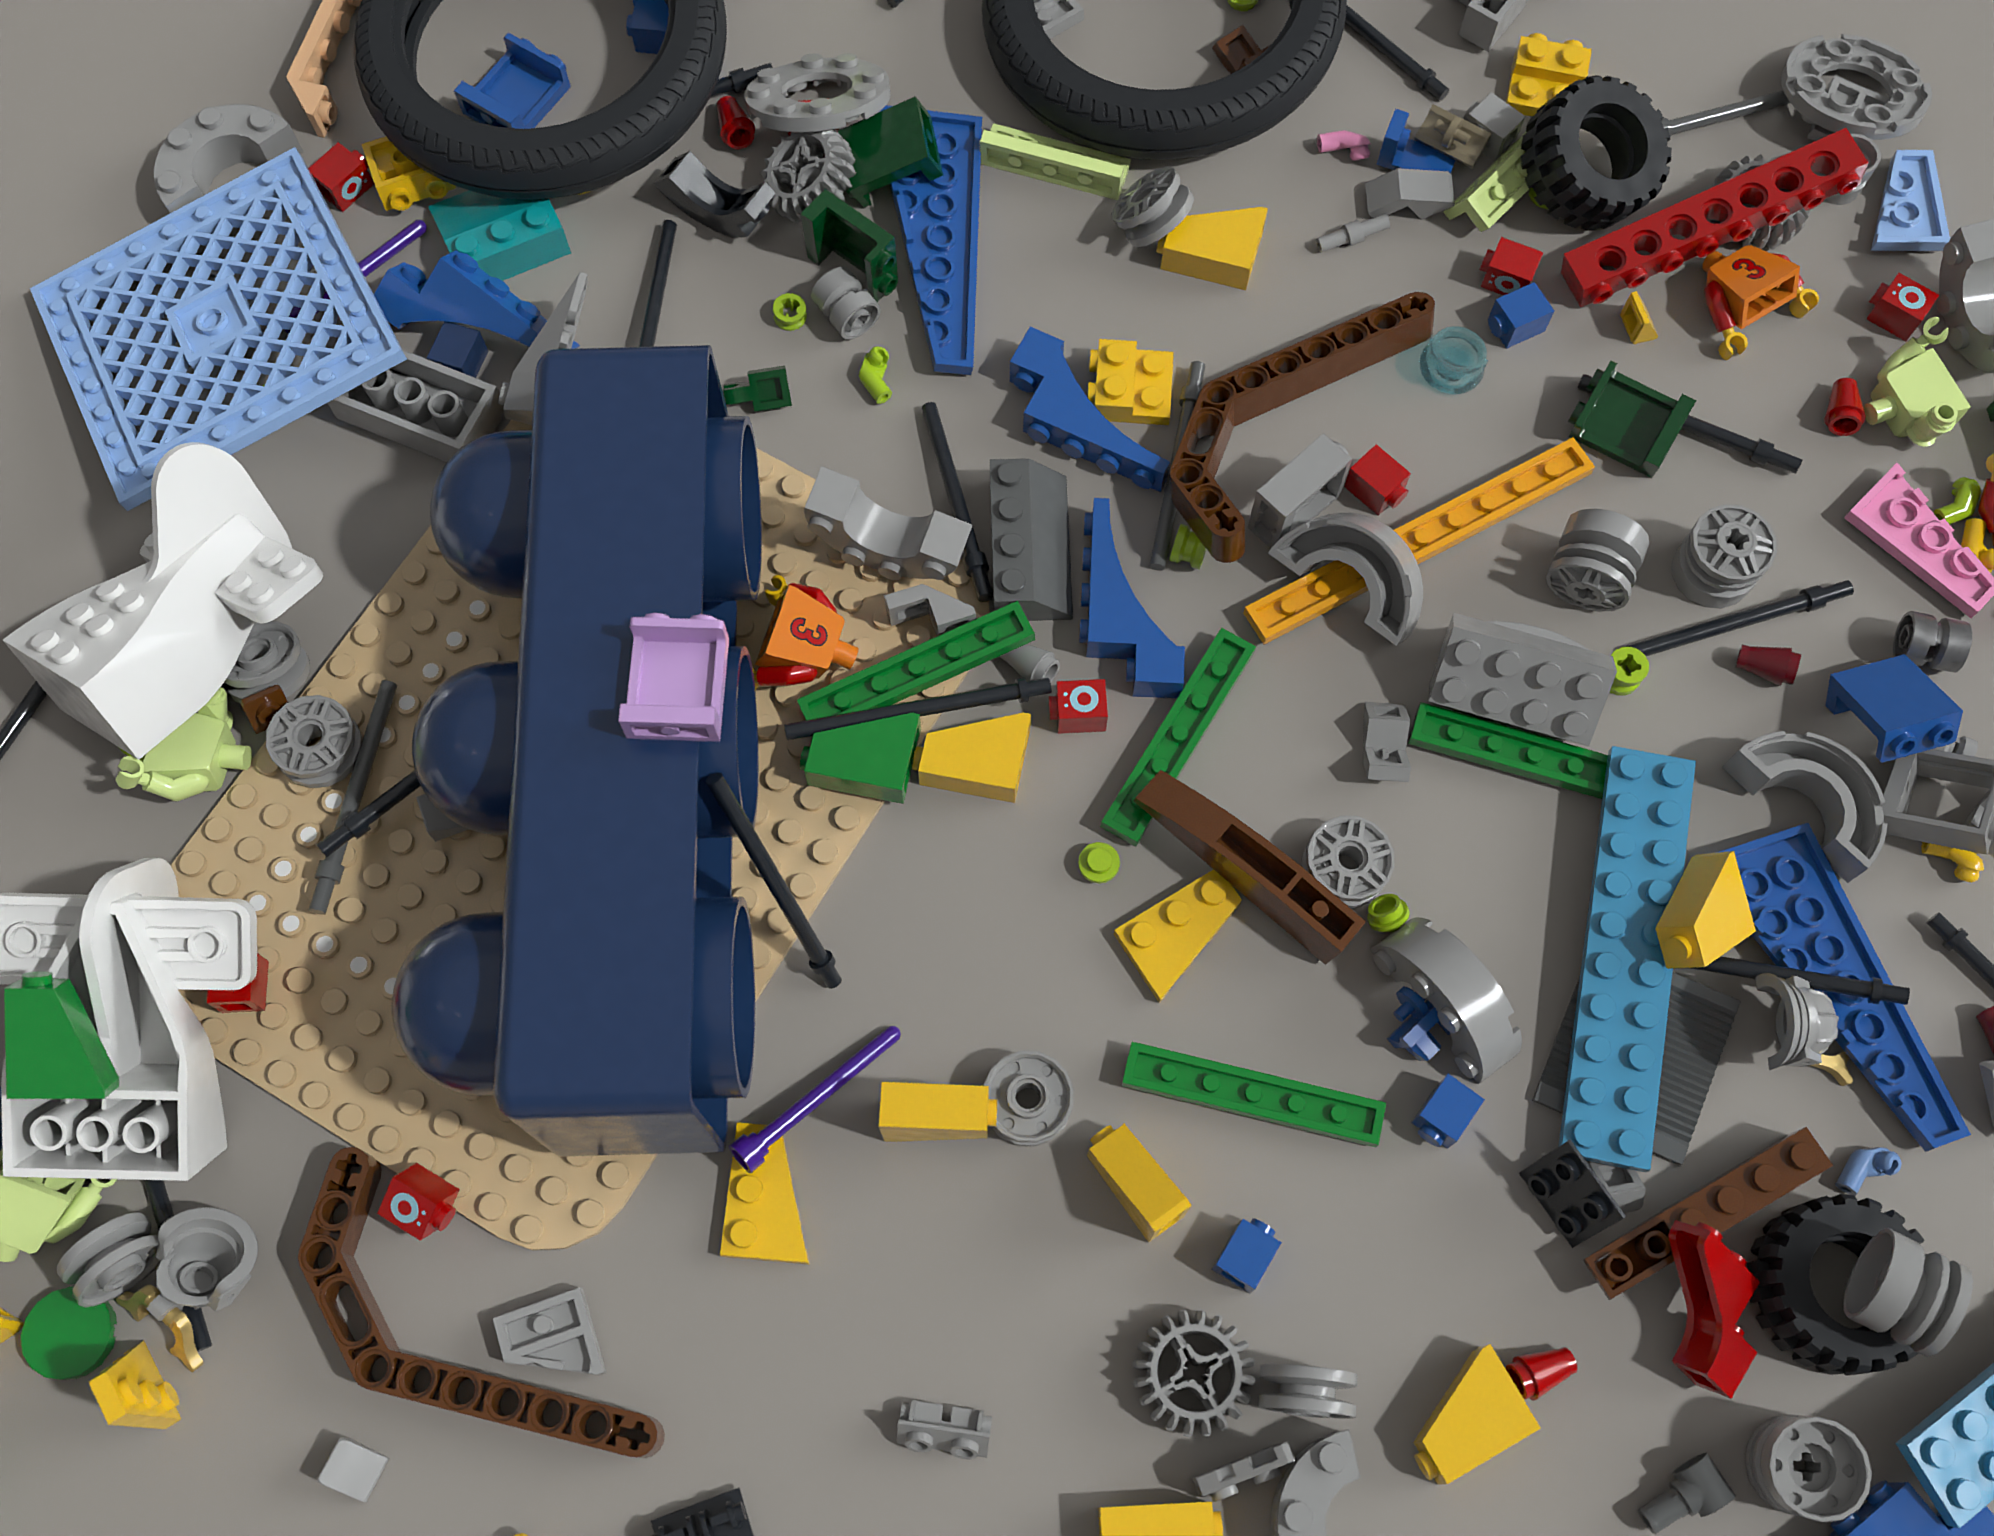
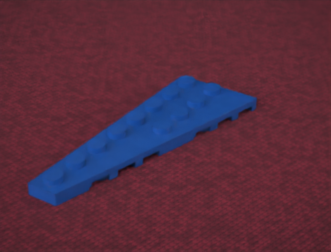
M886 105V106H885L882 110H880L879 112H881V111H883V110H885V109H887V108H890V107H892V106ZM927 110L931 115L943 176L930 181L920 170L890 183L934 372L972 375L974 364L982 117Z
M1809 823L1720 851H1734L1756 929L1751 935L1776 966L1870 981L1873 977L1882 979L1883 984L1893 985ZM1821 991L1831 999L1835 1013L1839 1016L1837 1023L1838 1035L1835 1040L1925 1152L1971 1135L1903 1004L1880 1001L1877 1005L1868 1003V998Z

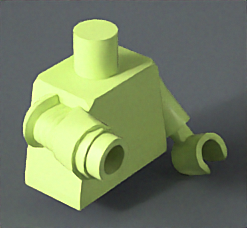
M1939 317L1928 319L1923 326V335L1918 339L1915 337L1911 338L1888 358L1877 375L1878 384L1871 392L1872 402L1865 404L1863 407L1866 415L1865 420L1870 425L1886 421L1895 436L1899 438L1908 436L1914 444L1923 447L1931 446L1935 442L1936 437L1952 430L1956 423L1971 408L1934 348L1927 351L1925 349L1929 343L1940 344L1947 338L1948 328L1939 335L1934 336L1928 333V330L1939 322Z
M220 687L205 706L145 755L143 763L133 756L123 757L118 765V768L122 770L116 777L118 786L123 789H131L140 784L142 785V790L173 801H181L204 791H217L220 789L228 768L248 770L252 761V750L250 746L236 745V740L231 732L234 719L232 713L227 711V693L225 689Z
M1 1149L0 1261H14L17 1259L20 1250L29 1254L36 1253L44 1242L57 1243L79 1230L102 1197L99 1195L104 1187L113 1185L117 1179H111L107 1182L91 1179L90 1184L86 1188L82 1187L86 1180L84 1178L3 1177V1149Z

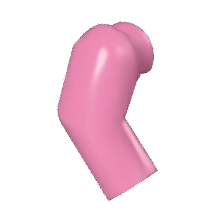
M1346 130L1317 135V147L1320 153L1350 148V158L1353 161L1366 159L1370 156L1368 145L1371 143L1367 136Z

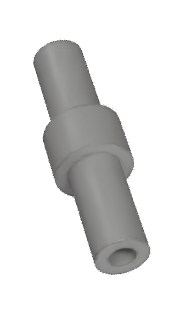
M1383 214L1361 223L1355 220L1344 224L1341 230L1316 238L1317 248L1320 252H1324L1346 243L1348 246L1363 242L1364 237L1390 228L1389 218L1387 214Z

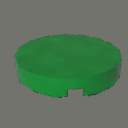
M73 1287L52 1291L38 1301L25 1318L20 1336L22 1354L30 1368L45 1378L69 1380L87 1376L101 1366L112 1351L116 1339L114 1336V1324L117 1325L116 1313L109 1301L97 1306L82 1307L77 1304L72 1296Z

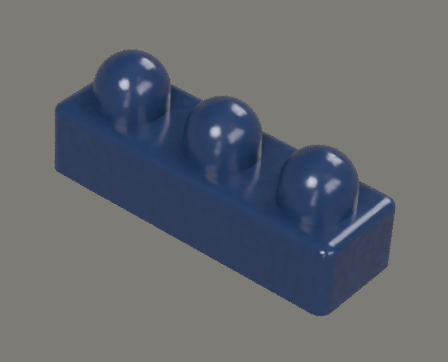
M711 345L552 349L541 356L535 370L532 430L500 431L471 441L458 450L445 464L432 492L430 504L432 532L442 556L450 567L462 579L482 591L507 598H522L518 661L486 662L468 667L446 679L433 691L419 712L412 738L414 770L424 793L431 803L450 820L467 829L490 835H508L503 912L476 913L448 921L432 930L416 944L403 962L394 985L392 996L394 1029L404 1053L425 1077L446 1089L458 1093L494 1096L498 1108L507 1118L558 1156L724 1152L728 1131V1098H746L751 1085L755 1047V967L752 930L747 903L742 896L732 897L733 838L738 836L706 784V779L715 772L723 774L755 829L759 786L756 692L749 651L746 646H736L737 601L756 600L761 579V494L754 431L748 416L728 415ZM650 613H660L677 619H690L694 615H709L717 620L724 621L729 637L720 742L626 738L619 723L620 704H627L633 648V634L630 629V619L632 617H644Z

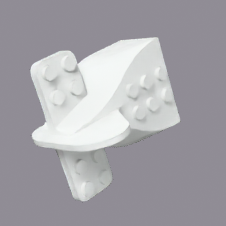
M190 442L172 448L160 459L154 470L151 482L153 533L145 539L144 545L140 549V554L146 561L145 564L65 599L23 624L3 639V642L60 710L138 760L205 706L233 669L255 622L262 624L276 619L318 585L323 578V572L313 558L292 549L285 529L242 465L227 452L205 443Z
M142 858L107 872L96 882L89 895L0 893V984L11 985L21 979L22 974L36 971L52 972L54 979H70L119 1076V1087L105 1099H6L5 1056L1 1079L3 1177L188 1181L227 1148V1138L216 1064L209 1038L202 1024L177 989L238 990L254 980L257 973V916L254 907L242 899L179 897L174 871L170 864L162 858Z

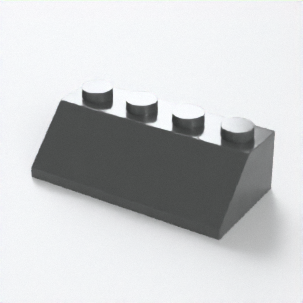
M1029 458L990 459L994 611L1018 600L1028 621L1073 620L1067 476Z

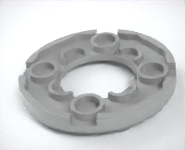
M1842 34L1840 39L1832 38L1826 41L1821 35L1803 41L1790 53L1781 75V84L1786 97L1795 109L1802 114V119L1805 122L1819 125L1832 132L1847 128L1850 134L1864 135L1871 140L1901 137L1912 131L1922 121L1932 100L1930 83H1923L1918 74L1921 68L1914 61L1891 46L1856 35ZM1836 69H1849L1868 74L1884 86L1887 90L1889 101L1884 106L1870 104L1865 109H1856L1857 103L1853 105L1841 104L1836 101L1835 93L1831 92L1830 96L1826 93V83L1820 77L1826 72Z
M816 53L807 54L801 58V61L777 68L762 69L757 73L758 77L747 86L744 94L747 113L751 119L758 117L761 119L762 126L787 132H816L845 127L846 122L858 119L860 114L864 119L875 115L887 105L891 97L889 77L886 71L878 65L857 59V55L852 53L841 54L833 58H823L821 54ZM813 80L814 86H818L823 82H836L838 86H841V81L847 83L849 89L846 93L832 99L818 98L810 102H800L791 98H785L788 95L787 92L802 90L807 87V81Z

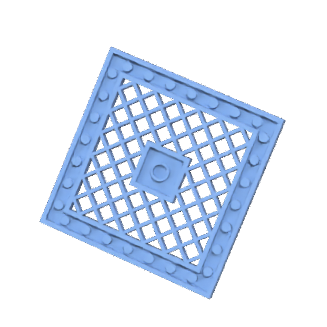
M296 147L30 288L118 502L127 511L151 499V482L154 470L160 459L172 448L184 443L199 442L212 445L232 455L407 360ZM266 210H273L269 220L262 219ZM287 216H289L292 223L285 222ZM233 227L240 228L236 238L229 237ZM255 231L263 232L259 241L252 240ZM278 234L286 235L282 245L274 244ZM300 240L304 248L297 247ZM200 245L207 246L203 255H195ZM222 249H230L225 259L218 258ZM245 252L252 253L248 263L241 262ZM268 256L275 257L271 266L264 265ZM291 259L299 260L294 270L287 269ZM167 263L173 264L169 273H162ZM189 266L196 267L191 277L185 276ZM312 266H314L318 274L310 273ZM212 270L219 271L214 281L207 280ZM234 274L242 275L239 282L234 277ZM257 277L265 278L261 288L253 287ZM133 281H140L135 292L129 291ZM280 281L288 282L284 292L276 291ZM156 284L162 285L158 295L151 294ZM303 285L312 286L307 296L299 295ZM178 288H183L185 290L181 298H174ZM326 291H327V293H328L330 299H324V298H323V296H324V294H325ZM100 298L106 299L101 310L95 309ZM247 299L254 300L252 306H250ZM122 302L129 303L124 313H117ZM270 303L278 304L273 314L265 313ZM145 306L151 307L147 317L140 316ZM293 306L301 308L297 318L289 317ZM317 310L325 312L321 322L312 321ZM165 314L169 321L163 320ZM339 317L344 326L335 325ZM89 320L95 321L93 326H91ZM111 324L117 325L112 336L106 335ZM260 325L267 326V328H266V330H265L264 333H263V331H262ZM139 328L140 330L136 338L129 339L132 330ZM282 329L291 330L286 341L278 340ZM156 332H162L163 334L159 342L152 343ZM306 333L314 334L310 345L302 344ZM329 337L338 338L334 349L325 347ZM177 340L181 347L174 346ZM100 346L106 347L104 352L102 351ZM248 347L256 348L252 359L244 358ZM122 350H127L129 352L124 362L117 361ZM272 351L280 352L275 363L267 362ZM150 354L152 356L147 366L140 365L144 355ZM295 355L304 356L299 367L291 366ZM174 358L171 369H163L167 359ZM189 365L195 370L193 374L186 373ZM214 366L222 367L217 378L209 377ZM237 370L245 371L241 382L233 381ZM112 372L118 373L115 379L112 375ZM261 374L269 375L264 386L256 385ZM134 376L141 377L135 389L129 388ZM157 380L164 381L159 393L151 392ZM180 384L187 385L182 397L175 396ZM203 388L211 389L206 401L198 400ZM227 392L234 393L230 405L221 404ZM123 399H128V400H129L127 406L125 405V402H124ZM145 403L153 404L147 416L140 415ZM169 407L176 408L171 420L163 419ZM192 411L200 412L195 424L187 423ZM135 426L141 427L139 433H137ZM157 430L165 431L159 443L152 442Z

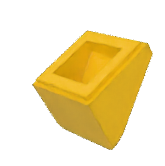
M1637 291L1631 292L1620 313L1631 342L1637 344L1657 339L1658 334L1645 304Z

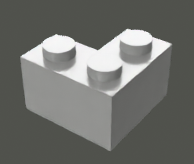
M1457 0L1467 6L1458 35L1489 52L1524 9L1527 0Z

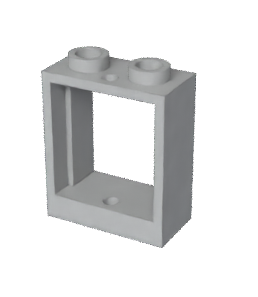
M1324 433L1257 490L1247 528L1271 549L1289 531L1317 517L1340 496L1352 461L1345 447L1339 442L1332 441Z
M1934 749L1896 759L1883 795L1885 803L1882 805L1884 823H1888L1886 835L1987 855L1991 841L1994 840V760ZM1922 776L1991 789L1979 827L1976 828L1906 814L1918 777Z

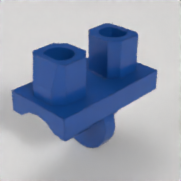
M1403 986L1396 992V997L1401 1006L1393 1012L1394 1016L1403 1023L1387 1040L1394 1048H1406L1419 1061H1428L1441 1048V1045L1429 1030L1438 1023L1447 1035L1451 1034L1440 1022L1438 1011L1429 1000L1425 1001L1426 999L1418 995L1416 991L1414 992L1412 989Z

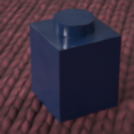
M444 321L426 359L476 378L489 351L480 331Z

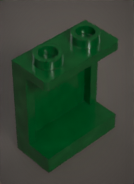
M916 96L878 112L867 119L838 130L841 137L848 142L851 153L856 160L852 165L856 174L849 178L852 188L845 190L850 198L855 197L864 208L871 205L869 192L921 170L930 181L943 176L931 115Z
M825 189L801 213L807 258L819 266L832 251L866 274L868 292L878 302L883 296L890 295L898 284L895 237Z
M1610 360L1605 371L1597 368L1586 389L1593 393L1587 404L1579 401L1568 422L1573 424L1574 427L1569 438L1574 437L1576 441L1652 478L1660 468L1697 400L1684 394L1680 396L1678 401L1617 372L1615 370L1617 363Z

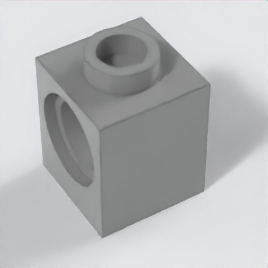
M1491 92L1481 103L1474 102L1465 113L1463 119L1491 133V137L1482 153L1495 162L1517 140L1526 116Z

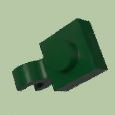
M785 365L748 371V383L734 382L723 385L726 405L752 401L754 412L792 406Z

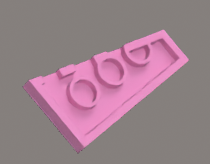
M1896 463L1844 518L1964 614L1972 618L1994 596V577L1969 547H1961L1952 535L1954 529L1944 518L1939 520L1926 505L1929 501L1919 488L1914 490L1903 477L1906 472Z

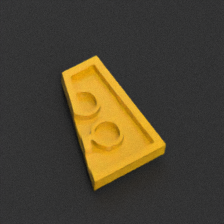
M1213 869L1114 930L1113 934L1160 1003L1207 943L1212 940L1239 907L1242 899L1233 886Z
M737 1122L735 1140L742 1134L746 1136L752 1132L758 1134L767 1125ZM783 1136L768 1147L769 1153L764 1156L765 1162L751 1174L744 1170L734 1156H732L720 1256L810 1265Z
M144 1340L123 1353L124 1355L112 1362V1365L105 1368L89 1381L108 1425L167 1429L181 1420L176 1408L180 1403L179 1397L173 1386L169 1382L163 1381Z

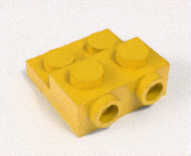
M1533 33L1528 37L1521 36L1513 58L1506 103L1525 116H1534L1542 105L1567 86L1588 76L1592 49L1584 48L1583 44L1577 40H1568L1564 43L1548 41V38L1541 33Z
M386 136L361 144L375 187L386 211L391 209L403 211L410 208L413 202L428 197L441 199L448 191L456 189L455 185L433 176L406 158Z
M1099 339L1098 350L1091 349L1089 372L1096 373V383H1088L1087 398L1109 422L1169 425L1174 352L1137 349V341Z

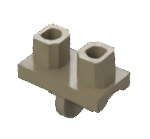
M1433 104L1414 138L1416 141L1473 169L1489 141L1491 133Z

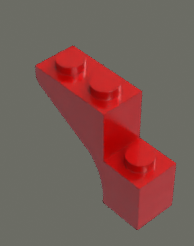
M1675 1220L1669 1231V1241L1686 1302L1687 1322L1683 1339L1672 1362L1695 1385L1732 1399L1757 1354V1351L1743 1338L1745 1332L1736 1323L1757 1288L1759 1281L1745 1267L1747 1261L1736 1252L1728 1249L1721 1242L1723 1236L1717 1230L1701 1222L1694 1226Z

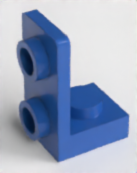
M1395 109L1384 136L1376 165L1392 170L1399 168L1448 171L1451 174L1456 160L1418 141L1409 139L1411 130L1405 128L1409 113Z

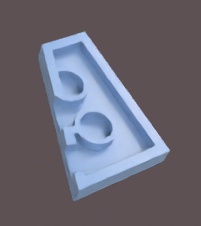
M1896 150L1889 164L1871 251H1943L1945 244L1950 240L1934 152L1933 150Z

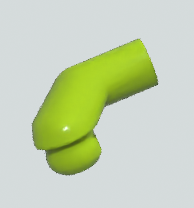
M875 346L871 348L870 352L863 359L859 371V379L878 404H882L892 396V391L883 380L889 354L883 347Z
M1967 477L1957 479L1952 484L1956 488L1952 490V494L1955 496L1954 502L1933 511L1935 516L1939 520L1944 518L1949 525L1972 516L1981 495V487L1976 480Z

